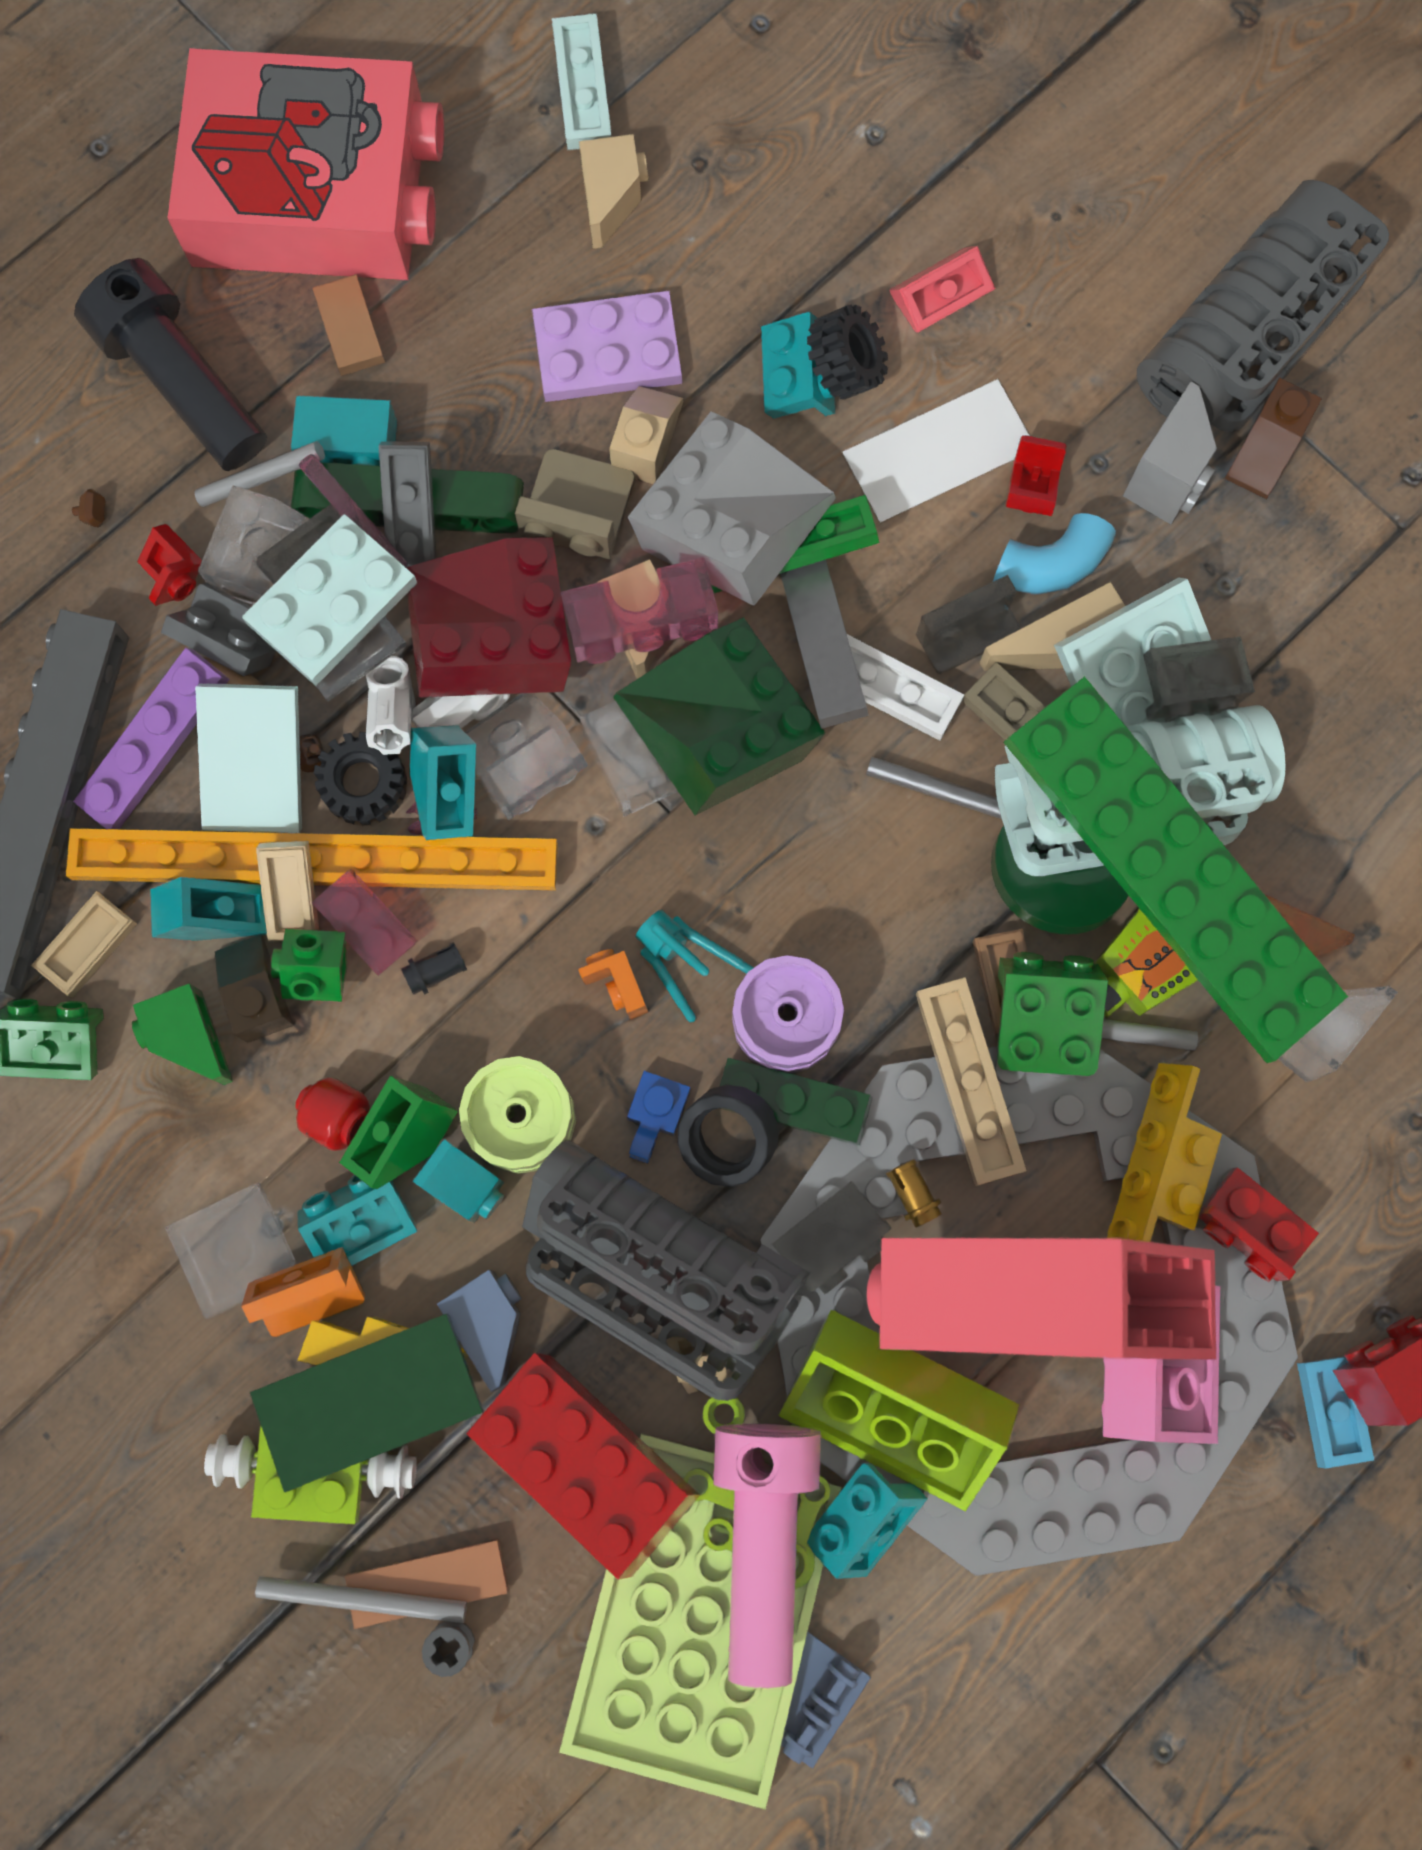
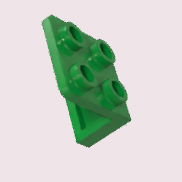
M1031 952L1014 953L1013 958L1000 957L998 978L1003 988V999L996 1058L999 1067L1007 1071L1080 1076L1093 1075L1098 1069L1108 979L1099 964H1093L1094 960L1091 958L1077 955L1063 957V962L1043 960L1044 957L1042 955Z

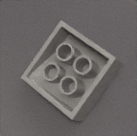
M711 411L633 509L628 519L643 551L754 606L836 497L833 491L749 428Z

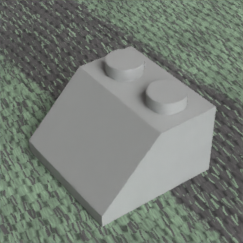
M1189 383L1142 456L1123 495L1126 499L1169 524H1172L1180 510L1187 514L1190 513L1215 469L1208 466V463L1217 447L1201 390L1197 384Z

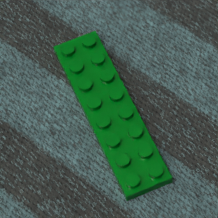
M1085 676L1003 742L1266 1063L1275 1062L1348 998V995Z

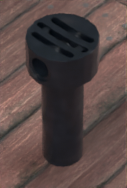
M141 258L127 259L109 267L94 278L83 290L76 302L74 316L78 323L107 358L120 360L131 357L223 471L235 470L245 465L264 447L267 435L175 324L174 321L179 315L181 305L177 295L147 260Z

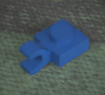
M643 1071L627 1115V1120L640 1124L629 1151V1158L648 1164L659 1133L675 1135L691 1087Z

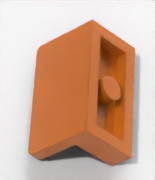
M343 1247L249 1282L241 1307L249 1323L263 1319L270 1335L277 1337L311 1324L312 1320H321L364 1303L365 1293Z

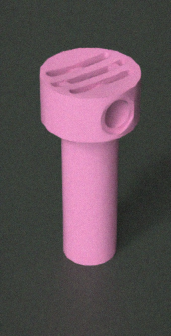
M732 1424L716 1427L714 1485L734 1490L728 1680L734 1684L754 1688H776L792 1683L798 1493L812 1492L819 1489L821 1433L818 1430L775 1424ZM761 1449H765L770 1453L773 1459V1467L765 1463L762 1458Z

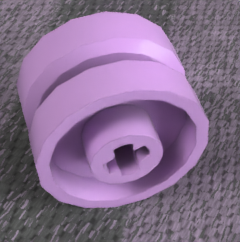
M785 955L763 961L746 974L736 990L732 1023L738 1045L748 1059L759 1066L789 1074L810 1069L827 1056L840 1033L844 1013L840 989L827 970L809 959ZM784 1007H791L795 1010V1019L789 1022L783 1021L779 1017L778 1011L783 1013Z

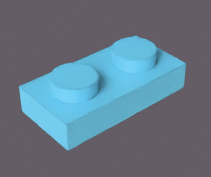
M1345 1356L1297 1363L1317 1467L1332 1468L1374 1461L1368 1426L1352 1399L1348 1398L1332 1371L1348 1363Z

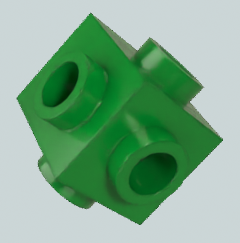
M285 929L282 949L274 948L271 961L272 978H280L282 999L342 1002L348 966L345 932Z

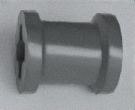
M447 1621L440 1623L425 1639L422 1647V1659L426 1668L440 1677H450L459 1673L473 1655L475 1637L471 1628L465 1623ZM455 1638L460 1644V1647L455 1652V1656L450 1653L443 1657L438 1651L443 1644V1640L449 1642Z

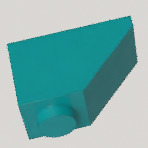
M458 725L411 728L410 777L423 837L426 840L473 836L476 743Z
M180 877L150 889L152 937L200 941L267 934L261 885Z
M445 1139L413 1180L419 1187L473 1223L480 1216L487 1220L504 1197V1194L499 1192L505 1182Z

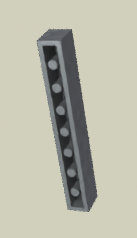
M60 609L56 623L49 627L46 635L47 654L43 667L38 668L33 677L32 692L34 696L29 712L22 716L19 723L18 737L20 741L15 758H11L5 768L4 783L6 787L0 803L1 996L21 999L68 844L70 828L72 829L79 807L73 801L86 784L129 640V636L116 621Z

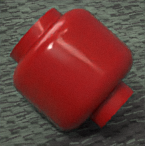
M331 1077L321 1079L314 1085L306 1086L300 1092L295 1104L297 1128L300 1132L332 1151H341L350 1145L370 1111L369 1100L362 1092L337 1078Z

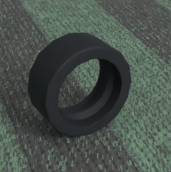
M724 1085L708 1090L686 1109L678 1125V1146L683 1161L696 1176L712 1185L732 1187L747 1183L770 1162L778 1146L779 1127L773 1110L760 1095L746 1087ZM718 1108L731 1109L742 1115L752 1127L756 1146L751 1156L745 1161L739 1163L727 1162L714 1155L705 1144L701 1132L702 1122L705 1116L712 1110Z

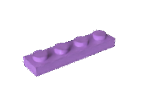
M185 647L73 802L105 829L119 830L196 726L195 687L199 683L226 684L229 678L195 650Z

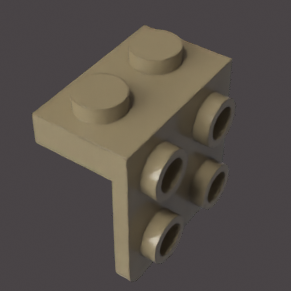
M556 449L546 451L531 497L520 496L515 516L520 535L527 538L553 537L554 545L572 549L585 556H599L611 559L634 485L633 472L609 463Z

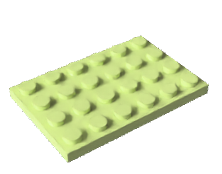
M641 1434L640 1439L682 1478L694 1468H703L714 1479V1452ZM696 1474L690 1477L688 1484L699 1494L707 1491L708 1481L704 1476ZM819 1482L818 1490L805 1492V1495L810 1500H819L824 1495L825 1488ZM829 1483L830 1496L826 1503L820 1506L814 1525L841 1492V1486ZM798 1493L797 1510H798L799 1505H800L801 1500H802V1499L800 1498L799 1493ZM708 1500L695 1501L633 1577L617 1580L606 1569L559 1753L766 1810L823 1563L814 1554L815 1567L812 1577L804 1586L795 1589L792 1683L776 1688H754L734 1684L728 1680L732 1551L727 1549L723 1551L712 1550L706 1545L703 1538L704 1528L713 1518L723 1517L733 1524L734 1511ZM716 1524L709 1530L710 1539L716 1544H723L729 1539V1530L722 1524ZM796 1556V1568H797V1567H798V1564H799V1560H798V1557Z

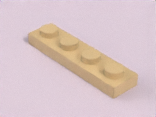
M966 977L917 991V1001L975 1187L1026 1172L1027 1170Z

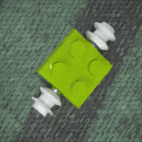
M261 1424L258 1452H256V1448L248 1435H244L238 1445H229L226 1434H221L216 1444H209L205 1456V1474L212 1476L215 1487H220L225 1477H234L237 1487L243 1488L252 1478L253 1474H255L251 1518L357 1524L359 1522L362 1481L368 1482V1486L375 1497L380 1496L384 1487H394L398 1499H402L405 1488L413 1489L417 1469L416 1457L408 1456V1447L403 1445L397 1456L388 1455L385 1452L284 1493Z

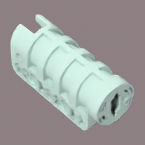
M1253 705L1228 709L1211 715L1196 714L1178 717L1174 721L1161 723L1155 721L1133 724L1128 728L1203 821L1208 823V827L1223 845L1232 843L1240 835L1248 821L1247 813L1257 810L1263 803L1274 801L1282 790L1285 779L1283 741L1273 716L1263 706ZM1005 745L1010 763L996 765L995 787L999 811L1018 868L1031 876H1046L1104 866L1094 853H1083L1075 848L1073 842L1083 841V839ZM1215 816H1219V818L1221 817L1224 820L1230 819L1232 823L1226 828L1223 821H1211ZM1032 843H1036L1039 850H1049L1044 859H1040L1037 852H1029ZM1056 844H1060L1059 848H1055Z

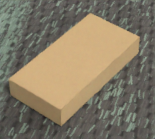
M309 841L259 843L256 847L268 941H283L285 929L319 930Z
M96 891L31 966L64 994L74 998L135 928L137 923L105 896Z

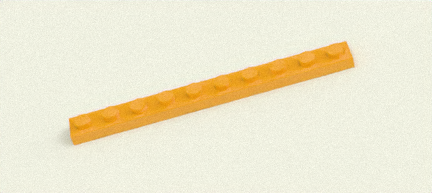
M70 828L66 876L71 880L170 882L180 877L260 884L256 847L259 843L309 841L314 885L556 891L557 839L458 837L426 840L423 836Z

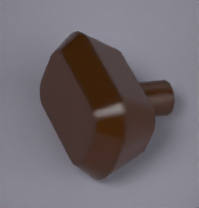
M88 489L80 496L79 506L73 507L72 513L74 516H79L80 521L84 524L99 528L104 522L105 498L97 491Z
M313 734L299 736L300 769L308 773L314 772L315 765L321 766L322 763L318 758L323 750L321 741Z

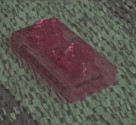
M352 868L346 871L312 902L338 932H345L346 941L378 976L417 942Z

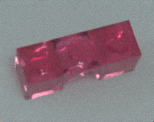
M704 557L656 569L659 597L650 608L643 611L633 612L620 607L612 596L609 581L560 592L577 662L587 660L591 664L603 663L613 659L618 652L635 649L637 652H648L660 648L664 641L683 637L685 641L698 640L707 633H710L711 630L718 629V609Z

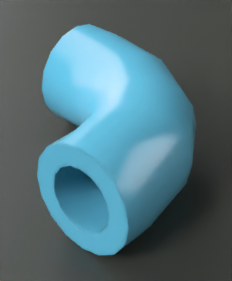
M1079 513L1071 518L1063 536L1052 544L1037 547L1010 539L992 584L1005 589L1035 595L1065 590L1094 572L1110 549L1116 536V530L1109 522L1098 516Z

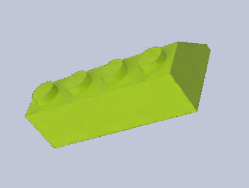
M831 1309L803 1362L778 1416L799 1427L820 1431L821 1438L966 1512L1006 1451L1020 1404L913 1350L880 1349L879 1333Z

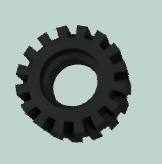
M846 305L815 319V323L809 327L812 335L807 337V344L813 347V350L808 352L809 360H815L817 365L812 368L815 376L821 374L823 378L820 384L823 388L830 387V395L833 397L839 396L840 399L844 400L879 387L878 385L882 384L885 380L883 375H886L888 367L883 364V362L888 360V354L881 349V346L885 345L883 336L878 338L876 334L880 328L876 322L869 323L871 315L867 311L861 313V307L858 305Z
M351 732L343 734L345 741L338 744L336 739L328 743L331 747L329 753L327 754L322 750L318 756L322 763L321 766L315 765L314 774L318 778V781L314 782L316 790L330 811L336 817H342L346 823L354 825L355 821H359L362 826L371 825L370 820L374 818L381 822L386 819L384 814L388 810L394 814L399 808L396 803L398 799L404 800L406 791L403 785L407 784V776L403 770L404 766L397 754L383 755L379 750L368 747L366 732H359L358 738H354ZM356 763H370L379 772V781L375 789L362 796L348 793L343 786V777L347 769Z

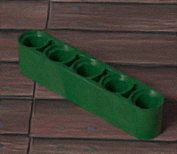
M316 462L296 470L294 474L291 515L306 522L335 524L345 514L359 526L384 527L380 466ZM431 469L435 530L509 534L519 530L515 512L520 496L523 497L524 482L522 479L507 473Z

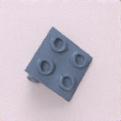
M807 1632L781 1746L784 1748L783 1752L798 1764L804 1762L813 1769L871 1679V1676L810 1632Z

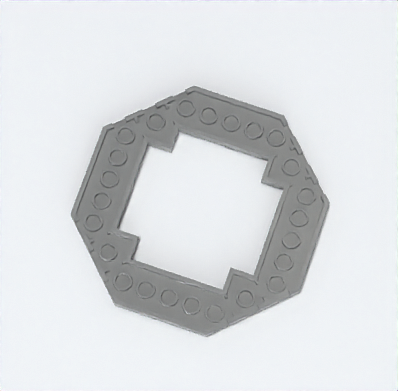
M998 1046L988 1048L1018 1145L1093 1133L1103 1182L1124 1178L1135 1145L1137 1131L1151 1091V1084L1101 1049L1097 1071L1091 1076L1003 1070L999 1067L996 1059ZM935 1057L882 1065L863 1092L870 1094L873 1099L860 1146L830 1139L760 1239L761 1245L767 1246L801 1268L811 1272L807 1281L794 1295V1298L799 1303L798 1307L778 1339L787 1396L831 1309L880 1334L879 1326L872 1319L867 1304V1284L870 1275L860 1223L907 1214L886 1173L912 1159H915L916 1162L965 1154ZM1188 1111L1187 1118L1220 1132L1191 1111ZM1222 1134L1202 1207L1233 1168L1238 1167L1261 1186L1255 1156L1224 1134ZM1198 1218L1195 1231L1182 1229L1162 1221L1166 1244L1215 1250V1286H1220L1218 1444L1151 1442L1123 1439L1000 1460L966 1512L920 1489L928 1499L907 1526L975 1576L1180 1541L1298 1359L1282 1281H1276L1272 1278L1270 1282H1267L1254 1274L1244 1264L1247 1257L1233 1245L1228 1249L1224 1248L1203 1231L1207 1224L1200 1218ZM821 1438L820 1462L847 1482L862 1464H871ZM873 1465L890 1484H911Z

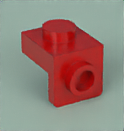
M1027 435L1020 437L1011 470L1005 507L1021 510L1026 513L1052 516L1057 499L1060 471L1066 454L1067 446L1065 443Z
M168 524L152 528L137 560V563L156 581L148 599L155 606L186 599L196 587L195 580L204 564V561Z

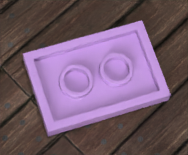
M669 291L532 309L545 402L636 390L638 386L654 388L682 384Z

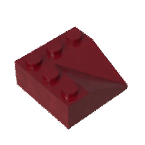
M553 537L505 538L405 567L417 580V584L407 593L419 697L564 692L571 666V656Z

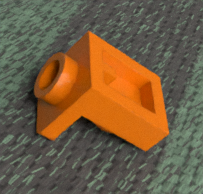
M613 949L600 951L589 956L586 959L587 965L578 969L585 985L612 975L614 980L605 983L616 1011L623 1008L626 1009L630 1020L649 1013L624 951L617 954L614 953Z

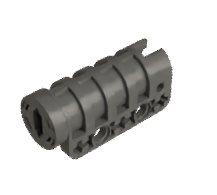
M1317 180L1303 181L1282 206L1264 220L1138 365L1136 371L1137 380L1146 398L1160 413L1168 418L1189 383L1193 382L1200 387L1210 426L1213 425L1222 431L1228 432L1242 428L1266 401L1279 377L1282 379L1286 378L1356 296L1367 277V271L1378 260L1389 241L1387 226L1378 217L1336 187ZM1327 221H1336L1340 224L1341 228H1333ZM1364 235L1369 237L1372 241L1367 243L1358 255L1351 251L1358 239L1363 238ZM1346 272L1347 279L1343 283H1333L1337 275L1339 276ZM1307 301H1318L1313 310L1305 312L1304 304ZM1288 338L1290 345L1284 351H1276L1281 339ZM1254 365H1261L1255 378L1250 379L1247 371ZM1235 397L1242 400L1237 410L1232 411L1230 414L1224 411Z

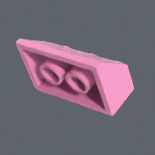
M1215 1286L1216 1360L1103 1358L1105 1365L1104 1401L1102 1404L1103 1437L1151 1442L1218 1444L1220 1286Z

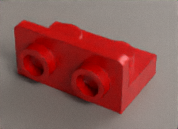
M1238 1167L1233 1168L1203 1205L1198 1217L1207 1224L1203 1231L1212 1240L1227 1249L1233 1245L1247 1257L1244 1262L1246 1267L1267 1282H1270L1272 1278L1276 1281H1289L1296 1273L1293 1269L1294 1265L1319 1234V1232Z

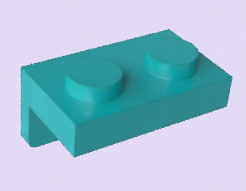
M810 311L761 326L764 412L773 419L810 408H816L825 416L835 414V397L830 395V387L824 389L820 384L823 377L821 374L815 376L812 368L817 366L815 360H809L808 352L813 350V347L807 344V337L812 335L809 327L817 319Z

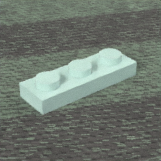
M597 14L552 18L567 150L580 149L579 141L612 137Z

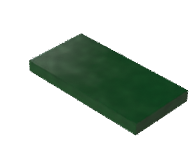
M449 1314L441 1315L250 1392L284 1493L484 1413Z

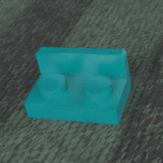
M354 1175L348 1180V1185L331 1194L329 1191H322L311 1196L297 1212L298 1230L314 1258L343 1247L351 1266L417 1232L416 1223L397 1191L393 1180L379 1189H373Z
M862 1464L813 1526L807 1544L836 1579L867 1577L928 1498L918 1487L912 1484H890L872 1464Z

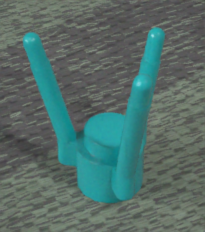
M662 909L651 915L642 924L635 936L645 946L640 955L652 965L688 1022H694L696 1016L661 961V956L666 961H669L678 954L702 976H707L709 968L685 946L686 938L746 974L754 968L743 961V959L689 927L679 916L672 919Z

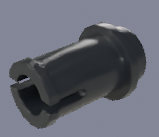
M454 942L416 962L411 958L408 960L409 965L401 968L413 995L421 991L425 995L429 993L427 988L462 971H467Z

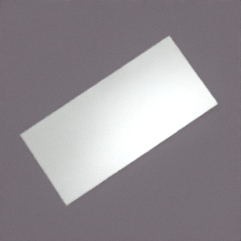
M997 379L842 453L881 523L1014 460L1020 437L1030 435Z

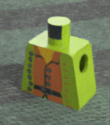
M1140 909L1134 913L1094 963L1099 964L1108 979L1105 1017H1109L1125 1002L1140 1016L1198 981Z

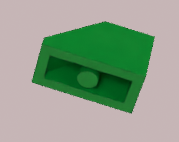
M189 983L133 1005L137 1020L132 1021V1029L142 1049L147 1048L149 1052L222 1085L233 1082L201 990Z
M390 1075L339 1163L369 1187L379 1189L431 1156L441 1142L458 1110L428 1088Z

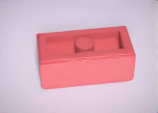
M972 246L955 252L891 288L889 291L914 331L918 333L993 291L995 286L978 246Z

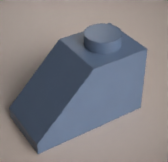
M488 1270L437 1303V1306L443 1315L449 1314L458 1340L489 1390L494 1392L506 1383L521 1316L515 1303L522 1298L506 1273L498 1278L495 1271Z

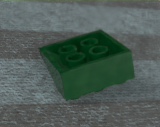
M744 617L707 633L616 692L613 697L695 816L802 762L826 734Z

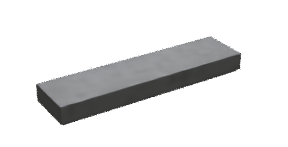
M826 560L780 573L821 729L869 716Z

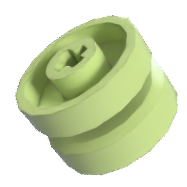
M521 1056L497 1059L478 1070L465 1087L459 1107L461 1131L472 1150L496 1168L517 1174L537 1171L547 1156L560 1143L565 1140L571 1141L576 1124L573 1099L559 1076L542 1062ZM521 1105L526 1111L525 1119L520 1123L510 1122L509 1119L515 1116L513 1108Z

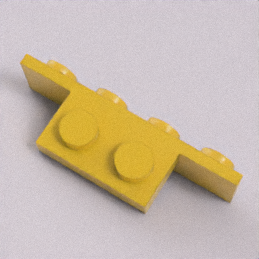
M1158 1063L1143 1118L1137 1131L1128 1169L1123 1178L1115 1213L1108 1229L1107 1239L1150 1242L1157 1219L1182 1229L1195 1231L1222 1137V1133L1187 1118L1200 1073L1199 1068L1191 1065Z

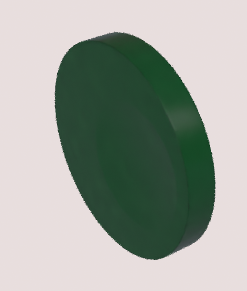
M1004 825L994 843L991 855V871L999 895L1014 914L1040 930L1067 935L1094 930L1112 919L1129 896L1105 866L1046 876H1031L1024 873L1018 868L1014 860ZM1084 840L1073 842L1075 848L1079 851L1093 853ZM1032 843L1029 852H1037L1040 859H1044L1049 851L1039 850L1036 843ZM1056 844L1055 848H1059L1060 844Z

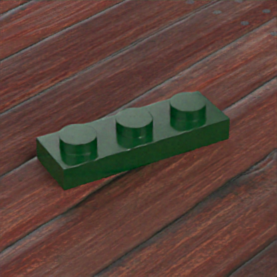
M727 1058L720 1086L734 1085L746 1087L760 1095L773 1110L779 1125L860 1146L873 1099L870 1094L732 1058ZM719 1108V1109L727 1110V1111H730V1112H734V1111L731 1110V1109Z

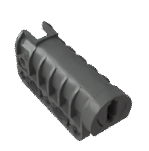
M570 1140L560 1143L547 1156L533 1176L522 1227L540 1239L532 1247L528 1255L526 1276L529 1282L706 1395L722 1401L737 1398L787 1327L799 1304L794 1295L807 1281L811 1272L801 1268L763 1244L756 1253ZM551 1260L559 1263L558 1269L551 1268L549 1271L541 1269L542 1263L548 1264ZM572 1272H575L576 1274L571 1281V1285L565 1282L566 1278L570 1279ZM585 1283H596L605 1290L607 1295L602 1299L593 1300L583 1294L579 1287ZM615 1298L621 1301L619 1307L616 1306L614 1312H612V1305ZM637 1313L645 1317L643 1323L638 1322L634 1326L627 1321L628 1317L632 1318ZM658 1325H660L663 1328L660 1331L658 1339H655L654 1337H652V1333H656ZM671 1337L685 1338L692 1344L694 1351L681 1355L668 1347L666 1341ZM703 1352L709 1356L707 1361H704L702 1367H700L698 1362ZM725 1367L732 1371L731 1378L728 1377L722 1382L715 1375L716 1372L722 1371Z

